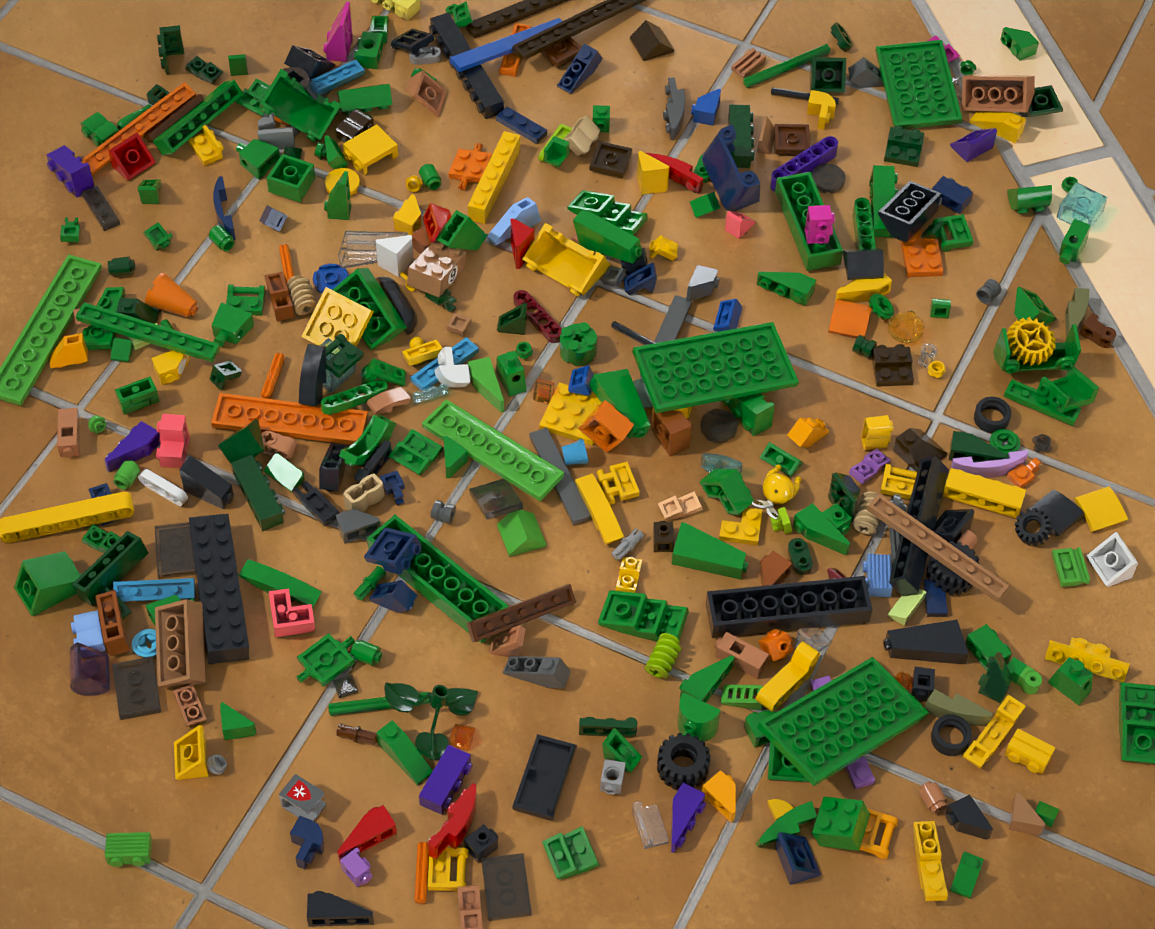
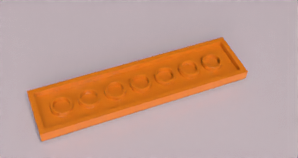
M219 393L211 426L212 428L237 431L257 419L261 434L265 431H272L287 437L352 445L365 430L368 411L347 409L328 415L321 411V405L310 406L299 404V402Z

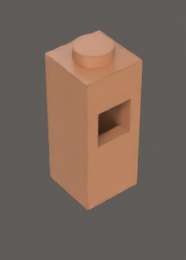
M78 408L58 409L57 448L60 457L80 456V416Z
M728 632L725 633L723 638L719 637L715 643L716 658L722 660L728 656H734V667L756 679L759 678L768 663V653Z

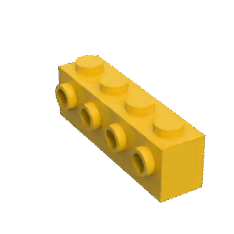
M951 468L942 497L1017 518L1026 490L1018 486H1011L997 480L987 479L980 475Z

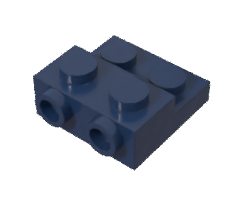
M384 528L364 558L369 563L382 565L385 571L401 575L404 570L409 569L410 561L414 555L420 553L421 543L415 534Z

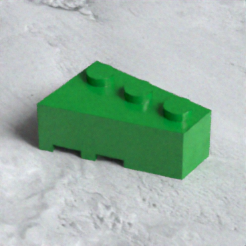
M755 394L722 401L725 406L727 405L730 408L733 416L741 421L744 429L749 431L752 436L772 427L775 404L772 402L767 403L763 400L765 399L764 395Z

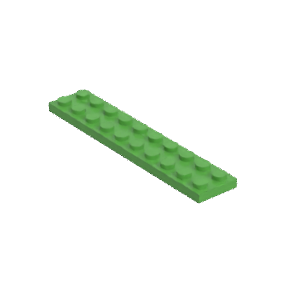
M68 254L0 367V400L20 406L23 405L51 354L74 317L73 310L79 309L102 270L101 263Z

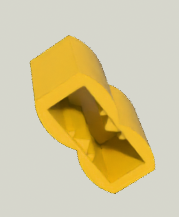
M888 415L864 419L861 433L864 451L888 447V443L891 442L890 433L894 429L893 422L889 420Z

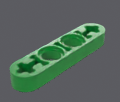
M375 380L325 397L321 400V411L324 414L331 415L367 403V400L388 391V384L383 380Z

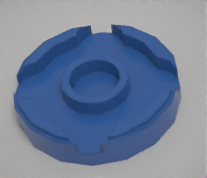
M329 263L320 266L319 270L314 272L313 284L315 289L323 294L326 287L333 290L349 275L345 268L343 269L338 264Z

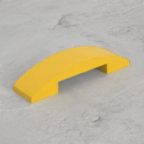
M1008 695L976 741L974 740L964 753L963 758L981 768L1003 742L1026 705Z

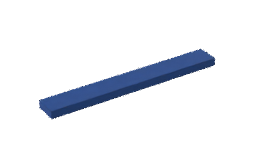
M557 18L452 56L449 62L458 72L497 59L513 53L512 47L514 44L562 22V20Z

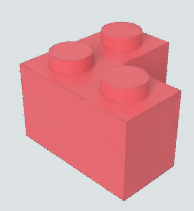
M162 414L161 421L157 423V432L160 433L159 440L161 445L160 448H157L156 459H159L161 467L181 468L185 463L190 440L186 416Z
M289 589L269 591L275 637L315 632L312 604L291 607Z

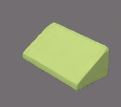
M919 589L918 593L901 596L887 616L905 626L925 599L926 591Z

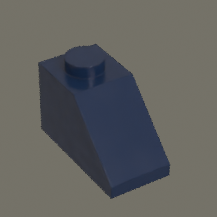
M402 580L378 584L369 600L398 613L409 611L413 607L418 595Z

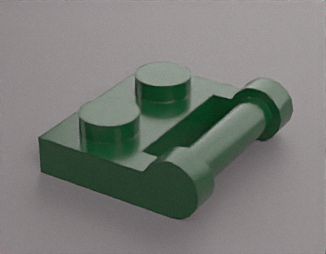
M338 334L335 340L326 347V357L338 346L342 347L331 359L328 360L326 358V369L338 378L364 356V352L347 341L343 334Z

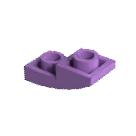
M875 449L865 455L862 462L851 467L849 474L863 485L882 471L891 460L878 449Z

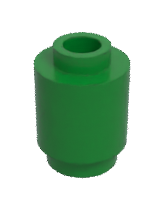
M433 164L421 166L418 173L425 187L429 188V190L439 188L441 186V177Z
M221 225L211 228L209 239L220 250L229 251L235 243L233 237Z
M356 640L351 649V656H354V659L374 666L375 663L378 664L380 662L382 652H380L381 648L363 640Z

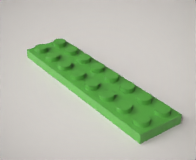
M447 399L422 422V428L443 441V436H448L468 450V457L538 501H541L564 478L563 471Z

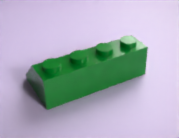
M357 268L333 289V291L374 311L362 335L370 350L396 338L407 328L369 268Z

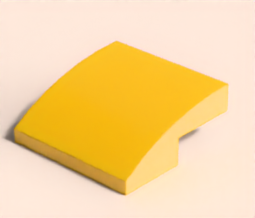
M1110 486L1074 498L1076 505L1084 512L1091 533L1128 520L1119 499Z

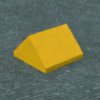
M639 151L637 179L641 195L666 192L668 190L669 166Z
M198 725L174 742L176 780L209 777L206 763L207 741L202 725Z

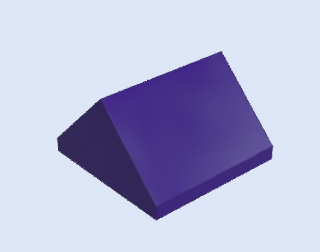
M997 129L975 130L951 143L950 146L968 162L994 147Z

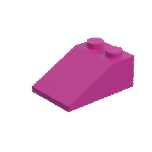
M347 1L333 22L331 30L327 32V43H324L323 51L330 61L347 62L352 45L350 2Z

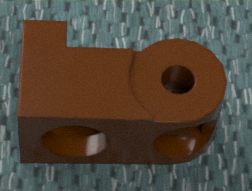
M1092 313L1082 324L1079 334L1102 348H1110L1114 343L1116 331L1099 322V316Z

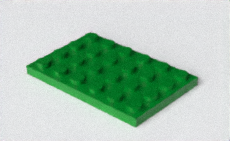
M942 40L876 46L875 52L893 127L901 126L904 129L962 123V115Z

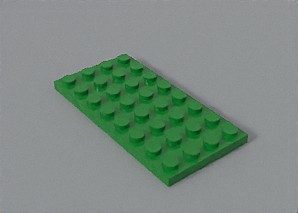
M774 322L633 347L632 350L656 413L797 387L799 384Z
M871 657L762 720L757 728L815 786L925 719L929 712L877 660Z

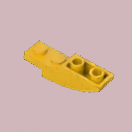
M935 821L913 822L918 875L925 901H946L948 894L941 864V850Z

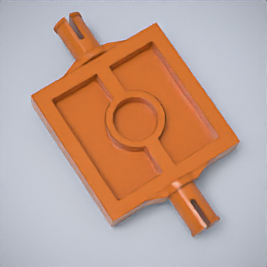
M476 143L474 150L458 149L448 174L449 178L461 181L458 186L460 190L462 188L465 190L468 183H479L492 157V153L481 152L483 147L481 143Z

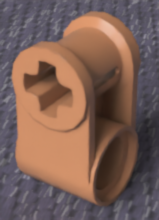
M272 431L263 432L261 435L265 451L262 454L273 457L278 453L290 461L298 446L296 440Z

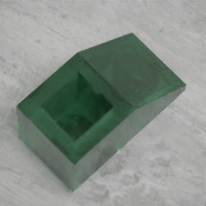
M997 652L994 657L990 656L985 667L988 668V671L980 677L978 685L981 687L978 693L1001 703L1013 679L1002 653Z

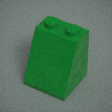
M66 551L23 560L14 588L30 615L35 616L77 594L72 583L82 574L78 572L73 560L69 558Z

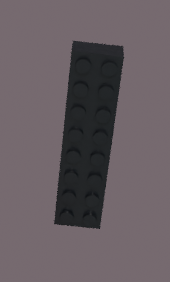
M229 514L189 517V534L199 603H202L203 631L208 664L249 660V642Z
M865 576L707 591L706 609L712 638L723 637L726 632L733 636L767 633L774 629L787 631L870 622L872 605Z

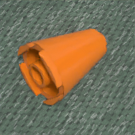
M163 272L153 281L155 285L152 290H148L145 297V303L151 307L188 318L191 315L194 316L199 308L197 301Z

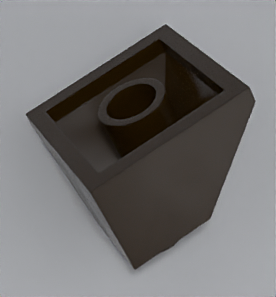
M909 428L896 437L893 449L916 472L918 471L920 460L937 456L941 460L947 456V452L921 429Z

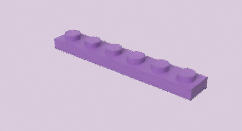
M830 676L811 680L809 684L811 690L814 691L830 682ZM865 756L845 767L854 789L875 783Z

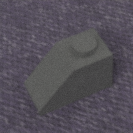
M863 57L848 68L850 81L860 88L884 87L880 69Z
M697 265L688 285L686 300L691 301L712 295L714 288H718L720 278L717 277L718 270Z
M356 509L342 511L340 514L335 515L337 527L344 544L370 536L381 527L378 517Z

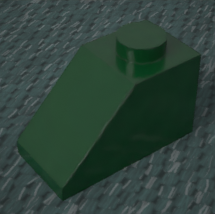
M119 298L117 313L153 324L157 323L159 311L139 299Z

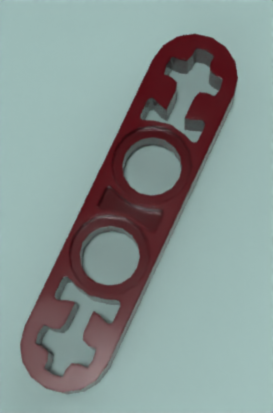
M516 291L513 295L514 305L517 307L526 303L527 319L549 342H560L562 328L527 291ZM535 308L537 312L529 313L528 309ZM547 320L548 323L545 325L539 324V321Z

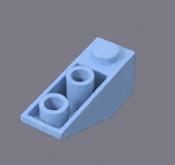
M528 197L513 204L491 230L487 238L496 245L510 238L511 218L529 227L539 223L541 219L537 204Z

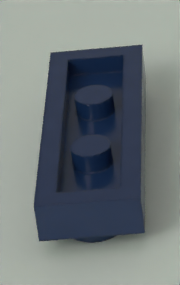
M507 106L496 116L497 122L535 144H538L547 135V129Z

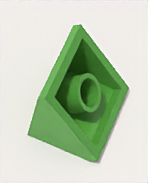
M514 508L497 523L509 557L546 547L545 539L534 513Z

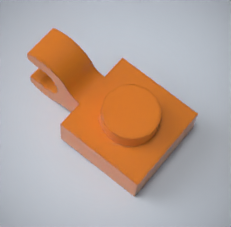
M1035 457L1026 467L1021 463L1008 472L1007 478L1016 486L1023 488L1034 480L1035 475L1033 473L1040 469L1038 465L1041 462Z

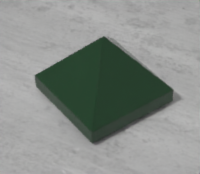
M285 147L283 154L300 159L303 150L302 148Z
M938 222L929 225L921 234V238L939 239L943 223Z

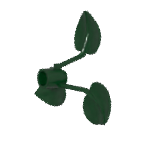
M386 682L384 686L386 700L392 708L399 712H411L413 705L419 706L427 699H429L430 706L436 709L430 733L421 732L415 740L417 750L425 757L435 761L440 760L449 745V741L444 734H434L440 708L448 706L449 711L455 715H468L474 708L478 694L476 690L465 688L448 689L443 685H436L432 693L427 692V695L419 700L417 690L408 684Z

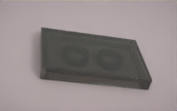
M505 479L469 489L471 497L486 520L523 509L522 501Z
M189 522L154 526L158 579L195 575Z
M153 656L112 664L120 720L162 712Z
M524 853L481 858L488 920L532 916Z

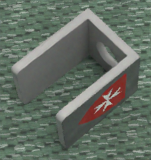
M297 774L291 778L278 794L281 807L296 817L300 815L315 821L326 807V803L321 800L324 796V791Z

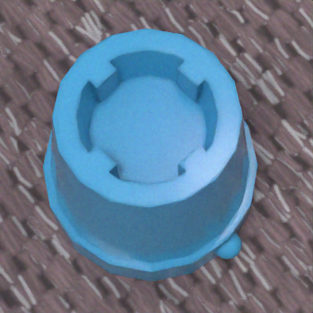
M583 439L562 446L565 465H587L589 463Z

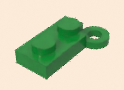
M467 1L459 5L452 4L445 9L446 13L453 14L458 28L466 27L473 22Z

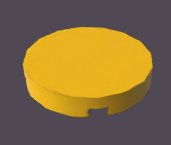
M349 168L334 169L325 178L326 191L330 193L344 171H348L350 196L356 194L360 187L358 174Z

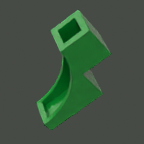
M373 415L362 435L351 446L342 449L339 457L345 459L344 462L350 466H363L368 459L372 458L380 444H383L385 440L389 442L397 423L382 415Z

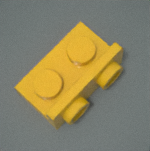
M204 125L202 126L203 133L190 138L188 143L202 164L206 166L222 159L224 148L222 143L216 140L213 130H209Z

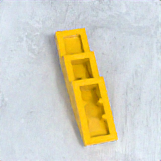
M593 473L575 479L577 488L591 514L596 529L601 534L605 546L622 540L624 535Z

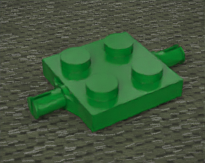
M328 633L297 656L298 662L305 668L303 672L296 676L297 680L302 683L311 676L322 687L327 685L355 664L353 657L347 652V648L353 645L355 640L352 636H349V638L341 643Z

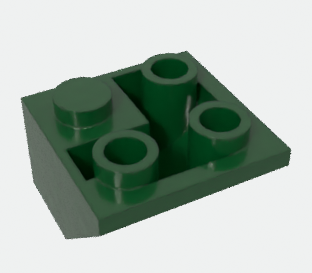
M835 472L832 474L828 498L832 504L837 503L852 518V523L860 489L851 476Z

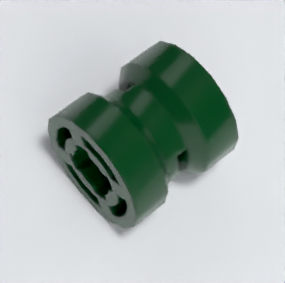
M859 335L852 351L862 353L864 357L870 359L873 348L877 346V342L866 340L865 336Z

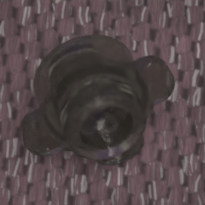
M1040 434L1033 437L1032 442L1035 445V452L1052 451L1053 447L1050 445L1051 438L1049 436Z

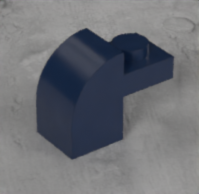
M299 815L290 832L292 843L301 846L295 858L297 867L305 870L308 863L311 864L313 862L316 852L321 855L323 854L324 839L322 830L316 822Z

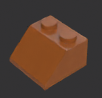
M653 407L651 430L668 455L672 456L690 447L692 429L690 419L686 418L682 412L676 410L656 413Z

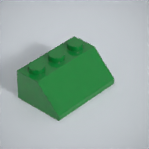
M390 84L337 91L338 101L341 104L340 111L345 112V115L350 114L356 108L362 109L363 112L372 111L373 107H379V110L389 109V105H393Z

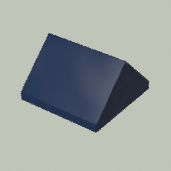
M783 832L777 834L775 849L790 885L821 875L806 837Z

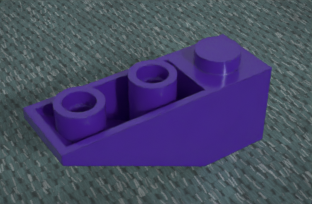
M140 421L118 443V446L106 456L104 461L107 471L111 472L120 468L124 461L135 462L149 456L160 444V433L153 427Z
M682 783L672 802V853L676 851L677 847L681 848L686 840V832L688 830L692 831L696 823L695 818L697 814L701 815L706 807L704 802L705 793L685 783Z

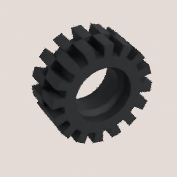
M1033 508V511L1026 509V513L1022 511L1020 513L1021 517L1017 516V522H1015V531L1019 539L1024 544L1026 542L1029 546L1031 544L1037 546L1039 542L1041 545L1044 544L1043 540L1047 541L1049 539L1048 535L1051 536L1052 525L1047 514L1043 513V510L1040 509L1037 511L1036 508ZM1031 521H1038L1041 524V528L1036 533H1029L1026 531L1027 524Z

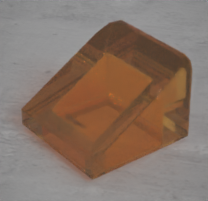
M536 379L533 400L549 404L554 394V382Z
M455 724L450 735L449 745L457 749L469 751L475 728Z

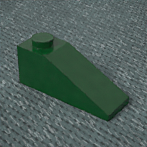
M953 431L948 460L972 457L973 463L1008 459L1009 455L973 434Z

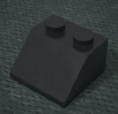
M292 45L284 62L289 68L303 69L311 79L329 72L335 66V63L315 51Z

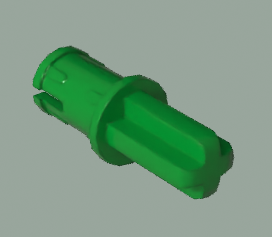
M376 566L368 577H364L363 583L353 593L356 599L363 600L372 589L375 590L377 583L386 575V571L382 567Z

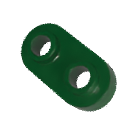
M835 22L831 26V34L837 39L839 48L848 51L853 47V43L845 29Z
M801 538L792 539L788 544V554L792 568L797 574L806 575L811 572L813 565L808 545Z

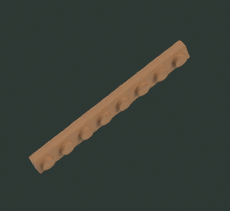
M878 494L867 506L866 510L995 602L1008 589L1009 585L881 494Z

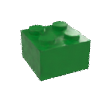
M282 154L266 178L268 192L300 203L316 179L314 164Z
M824 796L812 834L819 846L859 851L870 813L862 800Z

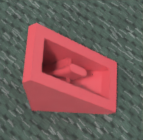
M728 211L725 231L740 239L756 221L743 213Z

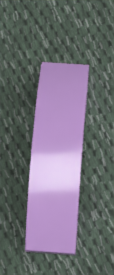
M1028 450L1009 452L1008 459L973 463L972 457L954 458L951 468L980 475L984 478L998 477L1008 474V472L1021 463L1024 465L1028 456Z

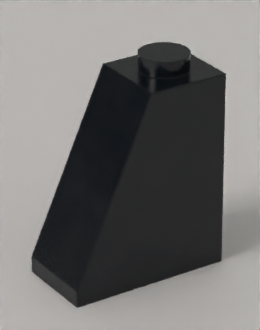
M189 456L179 469L184 492L224 509L234 498L232 484L194 457Z

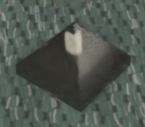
M353 674L333 680L339 698L359 693Z

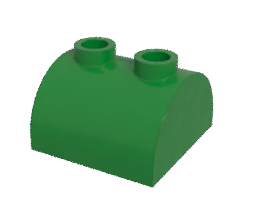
M1052 185L1007 189L1010 207L1012 210H1017V213H1026L1030 208H1034L1035 211H1045V207L1050 206L1052 202Z
M683 693L679 702L678 730L682 735L691 733V737L696 735L699 737V741H708L718 731L721 710Z

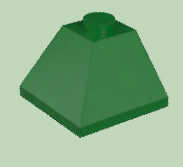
M1020 286L1017 288L1014 315L1018 318V321L1022 318L1027 320L1030 317L1032 321L1037 318L1039 323L1044 321V325L1057 319L1036 293Z
M770 742L768 779L809 782Z

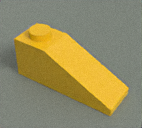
M976 111L969 123L982 129L996 128L997 136L1015 144L1023 134L1026 119L1012 112Z

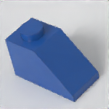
M716 89L698 97L696 105H692L691 114L694 115L693 122L714 125L721 99V89Z

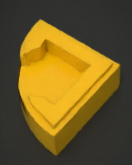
M771 799L767 802L775 821L788 811L794 809L783 800Z

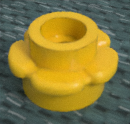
M415 175L407 177L405 181L406 188L411 192H417L423 185L422 180Z
M933 361L927 368L928 374L935 378L942 377L946 372L945 366L941 361Z

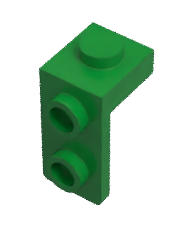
M373 358L361 370L362 385L372 382L376 378L402 387L405 385L406 371Z

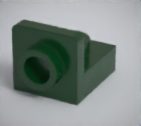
M229 360L213 365L209 379L218 389L222 390L225 387L226 381L240 377L242 370Z

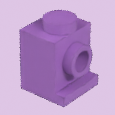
M355 848L340 860L342 871L356 887L366 884L372 879L373 875L370 873L371 866L364 857L361 858L358 848Z

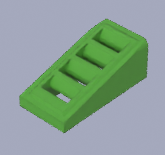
M723 685L721 704L761 710L762 705L752 698L753 695L757 696L763 686ZM728 692H733L732 698H728ZM737 693H741L740 699H736ZM745 694L749 695L748 699H744Z

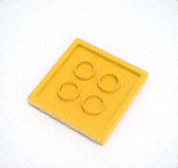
M326 287L301 337L316 345L327 347L335 340L338 334H343L347 341L357 347L374 311ZM338 346L332 353H338L342 347Z
M559 382L539 424V429L547 427L550 433L576 441L583 439L585 444L593 445L594 442L578 428L595 408L601 404V401L593 392H591V395L571 393L568 391L569 385Z

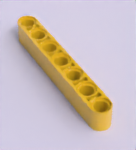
M120 492L1 518L0 541L12 543L130 517L134 514L132 494Z

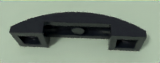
M296 67L283 69L288 72L291 80L295 78L309 97L314 100L318 98V89L306 71Z

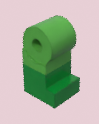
M1015 657L1012 658L1000 677V680L1006 684L1011 680L1019 685L1027 694L1038 692L1042 683V677L1038 672Z

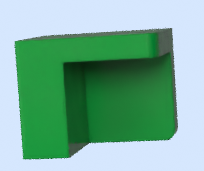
M554 136L544 149V162L560 167L569 155V142Z
M715 192L689 201L696 218L720 209Z

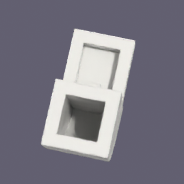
M444 347L438 354V363L441 366L434 370L437 379L447 387H466L470 383L468 364L454 365L452 347Z

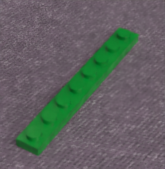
M85 302L76 314L77 321L205 361L213 362L220 350L218 343Z

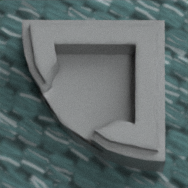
M264 114L258 121V129L276 127L272 114L270 116Z

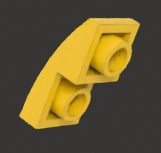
M633 557L622 558L615 591L636 593L642 565L641 559Z

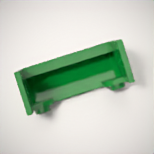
M1072 324L1064 343H1055L1056 347L1053 354L1047 361H1042L1039 365L1034 363L1032 366L1029 362L1023 364V360L1017 361L1016 356L1011 357L1012 351L1009 348L1006 328H1002L993 350L994 359L1001 370L1008 374L1018 371L1069 370L1075 365L1081 352L1077 325Z

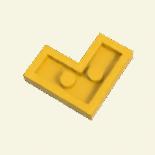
M747 507L742 512L741 523L722 520L719 540L758 546L763 509Z

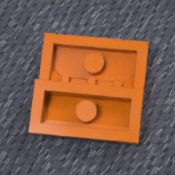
M836 299L828 332L857 338L859 335L865 336L871 308L866 305Z

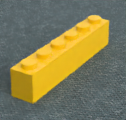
M506 131L503 132L468 204V217L473 221L482 224L486 223L520 152V135Z

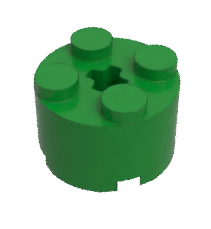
M586 322L564 327L560 335L561 358L566 363H573V366H585L591 363L597 353L596 332Z

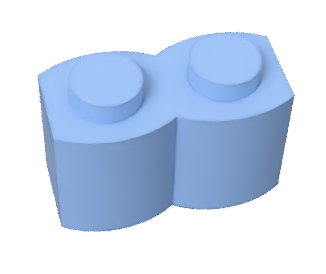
M98 610L73 615L74 622H71L73 634L77 635V638L73 639L75 650H80L81 656L106 651Z

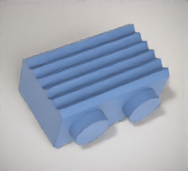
M869 553L866 561H863L862 572L866 573L865 579L869 596L891 597L892 585L889 583L892 572L891 555Z

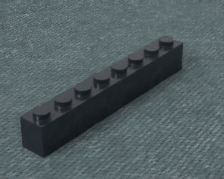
M449 12L430 18L429 31L434 35L437 45L441 46L444 57H447L449 61L452 56L472 50ZM449 62L451 68L455 69L457 78L461 79L465 91L468 90L471 101L476 103L478 112L482 113L485 119L498 115L504 109L502 97L481 64L458 72Z
M937 456L920 460L907 510L910 516L933 532L949 471ZM903 535L900 537L889 583L902 596L919 592L928 553Z

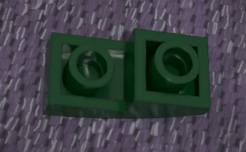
M198 56L192 59L185 68L194 76L209 83H213L223 74V71L212 62L207 64Z

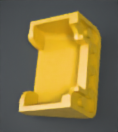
M547 223L544 224L523 257V261L527 263L526 267L533 272L538 270L569 288V292L577 297L580 295L584 296L611 265L604 255L598 252L595 253L592 250L589 251L566 238L562 233L553 231V227Z

